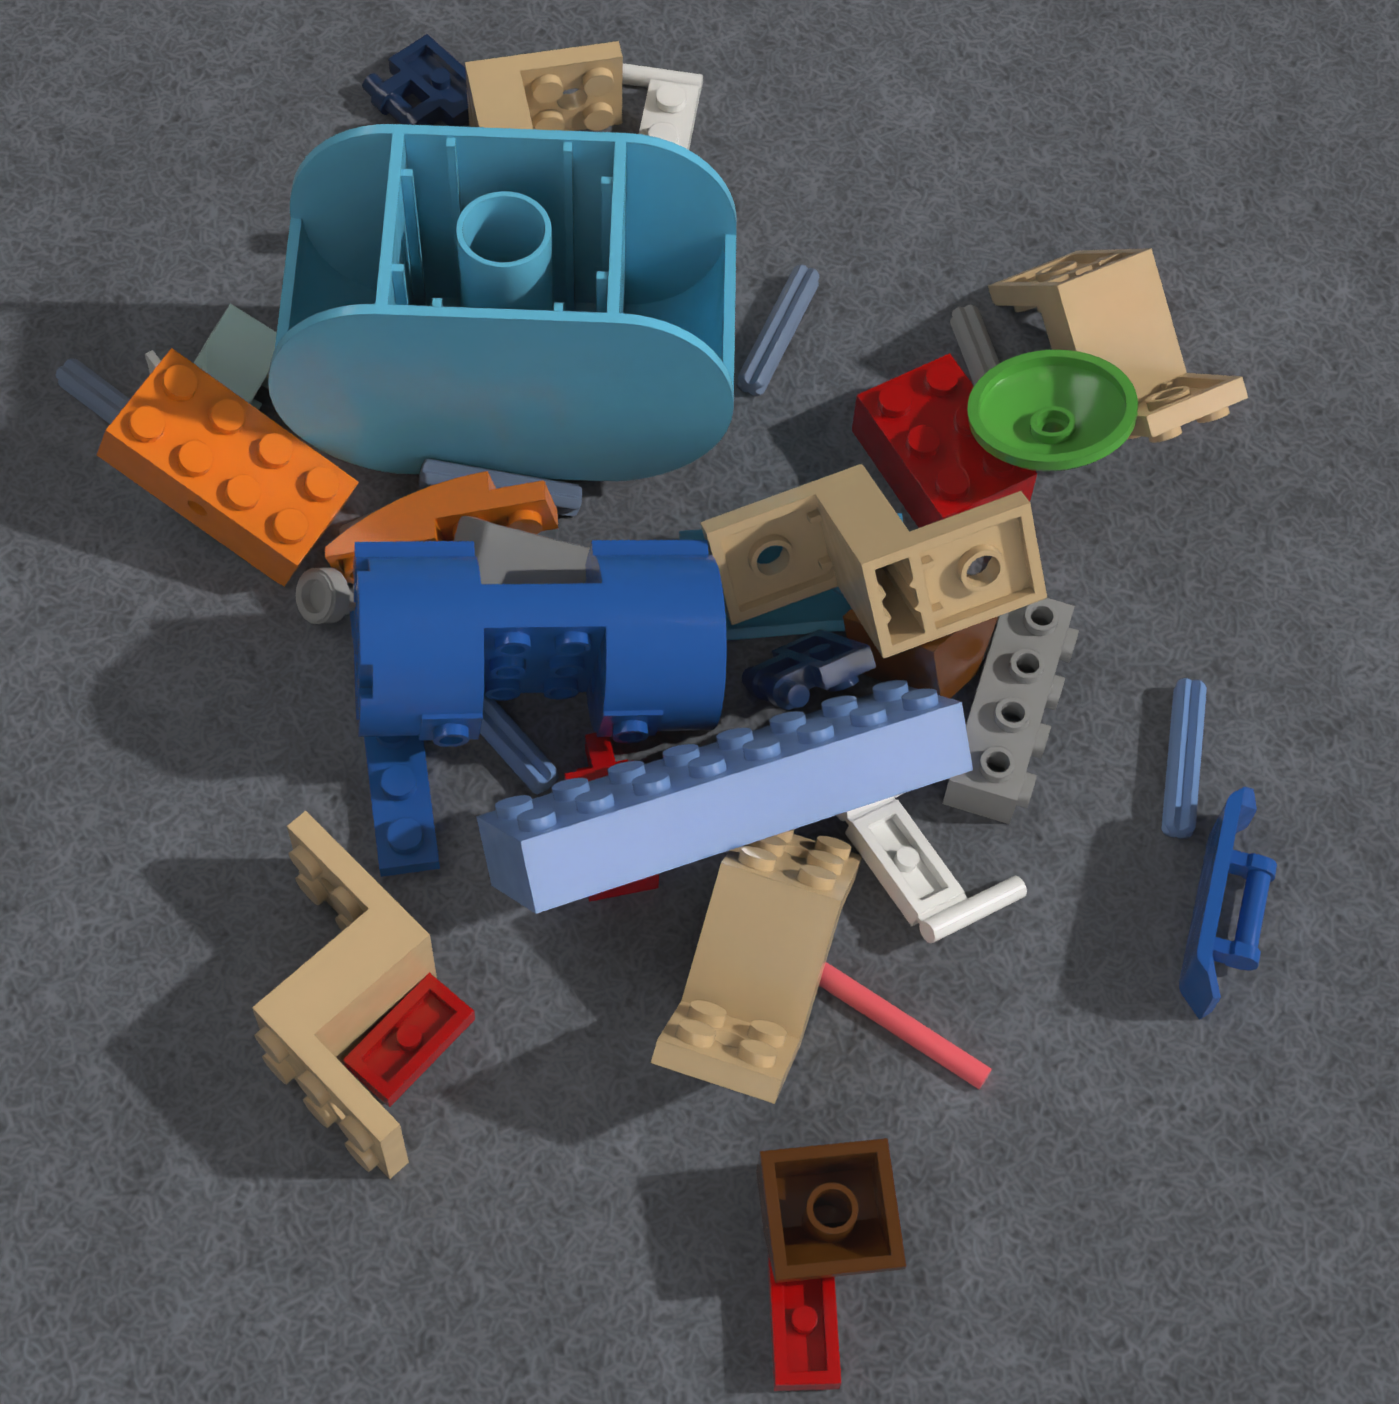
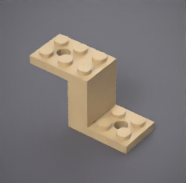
M619 41L465 62L469 127L562 131L589 129L600 131L612 125L622 124L623 56ZM568 89H579L571 94H563Z
M1152 248L1079 250L988 285L992 301L996 306H1014L1015 312H1022L1037 307L1038 312L1042 314L1052 350H1072L1091 354L1112 363L1124 372L1132 382L1138 398L1137 421L1128 439L1143 436L1148 437L1151 443L1172 439L1182 433V425L1197 420L1198 423H1205L1225 417L1230 413L1228 406L1248 398L1243 377L1186 372Z
M859 464L700 522L704 538L708 540L709 555L715 558L719 568L725 613L732 625L839 587L883 659L1047 598L1031 504L1022 491L909 532L863 464ZM775 545L783 547L780 556L773 562L767 564L757 563L758 556L764 549ZM982 556H992L986 569L973 575L967 574V570L974 560Z
M304 811L287 825L293 850L289 852V857L300 873L295 879L301 890L312 902L320 905L326 900L339 914L335 921L342 932L252 1007L260 1029L254 1036L266 1052L262 1056L264 1062L277 1078L286 1085L292 1079H295L307 1096L303 1099V1102L314 1117L326 1128L334 1122L339 1125L349 1139L344 1144L354 1159L368 1172L378 1166L391 1179L409 1163L401 1126L346 1069L342 1062L429 972L437 978L430 934L307 811Z
M795 829L729 850L721 862L682 1000L657 1039L651 1060L652 1064L775 1104L801 1045L839 916L856 879L862 856L850 852L851 846L842 840L828 836H818L815 841L793 834Z

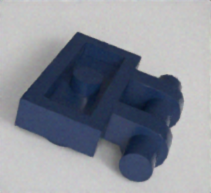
M428 34L388 59L392 77L383 81L377 74L372 73L362 83L363 90L371 96L372 105L382 114L392 115L400 124L434 125L442 120L448 126L462 127L469 122L465 67ZM412 93L422 102L414 108L404 100L405 97Z
M819 629L772 650L774 658L744 670L742 683L752 696L770 701L775 706L789 710L795 707H803L807 704L810 697L809 689L817 686L829 692L844 690L855 685L859 681L858 675L875 668L876 664L870 645Z

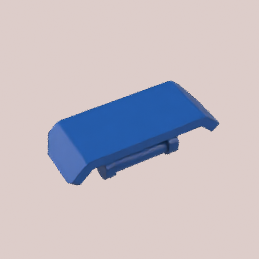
M1246 786L1233 792L1228 797L1208 836L1185 949L1179 989L1199 1020L1211 1013L1221 998L1214 961L1247 971L1255 970L1259 966L1261 951L1258 949L1269 886L1270 882L1275 879L1277 863L1266 856L1233 850L1236 833L1249 826L1257 811L1254 789ZM1228 873L1246 879L1234 941L1216 937Z

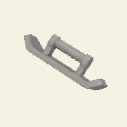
M462 516L458 522L454 541H474L481 584L586 583L585 564L590 549L588 547L494 524L471 516Z

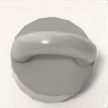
M311 568L305 571L298 580L296 587L298 610L303 618L311 624H332L341 620L344 615L350 614L349 611H354L356 602H354L353 593L349 589L342 573L335 568Z

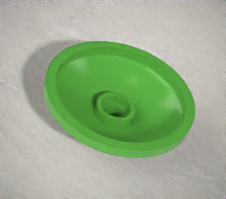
M1041 350L1012 357L987 371L977 381L970 393L967 409L968 422L975 440L996 458L1028 470L1046 472L1065 471L1094 463L1118 449L1128 439L1135 427L1138 415V398L1132 382L1124 372L1100 357L1072 350Z

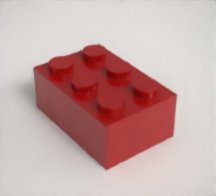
M950 353L856 396L852 432L918 528L1022 491L1030 501L1037 478L1035 470L1020 468L1004 462L987 452L975 440L969 427L967 411L969 396L974 386Z

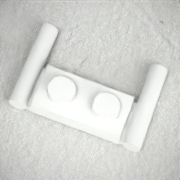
M623 63L622 84L648 87L639 134L661 138L689 150L702 89L703 75Z
M902 794L836 815L841 821L848 823L849 827L845 834L911 927L918 923L920 924L921 935L928 943H934L1024 898L1027 894L1023 880L1018 876H1012L967 898L963 888L899 800L895 799Z

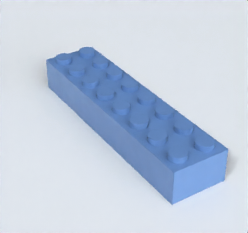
M904 680L886 681L873 686V694L857 699L855 696H838L827 699L821 703V710L804 714L803 712L795 711L775 715L769 719L770 726L757 730L735 728L723 731L716 736L717 742L698 747L695 744L671 747L663 751V759L647 764L641 761H628L616 764L608 769V776L589 782L586 778H573L558 782L552 786L553 793L534 799L527 795L505 798L495 804V811L476 816L491 886L537 914L972 771L973 766L962 702L937 695V690L916 689L910 687L907 681Z

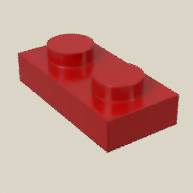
M429 972L343 1059L344 1066L388 1107H391L475 1020V1012Z
M768 1257L774 1391L840 1389L841 1368L835 1277L775 1283L770 1258Z

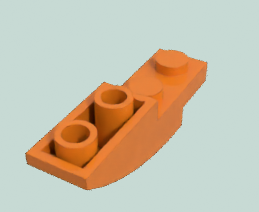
M488 471L479 472L426 487L399 498L371 513L325 547V558L331 568H335L342 573L347 583L354 584L353 561L355 542L454 541L458 522L462 516L476 517L494 524L538 534L541 531L559 529L557 508L544 480L496 488Z

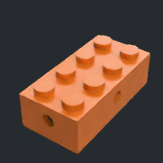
M173 348L169 350L105 430L97 452L99 458L284 587L346 504L359 481Z

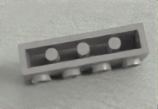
M1046 598L1000 615L966 724L973 770L949 779L942 804L1006 824H1010L1016 806L1027 809L1037 775L1026 772L1031 756L1042 759L1051 729L1050 725L1041 723L1044 709L1046 707L1056 710L1065 677L1055 675L1059 660L1070 662L1079 630L1069 627L1075 606Z

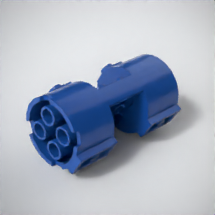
M592 540L585 564L586 583L481 584L474 541L355 542L353 561L354 602H356L354 609V680L356 720H359L358 737L419 736V740H433L435 745L442 747L464 745L471 739H479L483 720L484 693L489 699L503 701L517 698L521 693H544V696L549 699L562 700L572 698L578 692H586L590 721L593 730L597 733V737H613V740L618 743L641 742L646 740L648 736H655L657 731L714 730L720 720L724 700L727 638L722 581L717 562L712 555H709L708 540Z

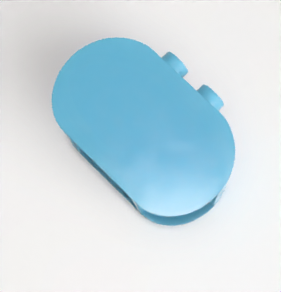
M376 124L349 129L328 138L315 147L300 164L291 188V219L275 350L270 362L268 386L272 404L278 415L293 432L307 443L348 463L396 474H419L423 461L425 459H434L543 479L630 481L661 475L692 463L709 452L727 432L734 410L737 216L733 198L725 182L706 161L695 153L661 138L633 133Z

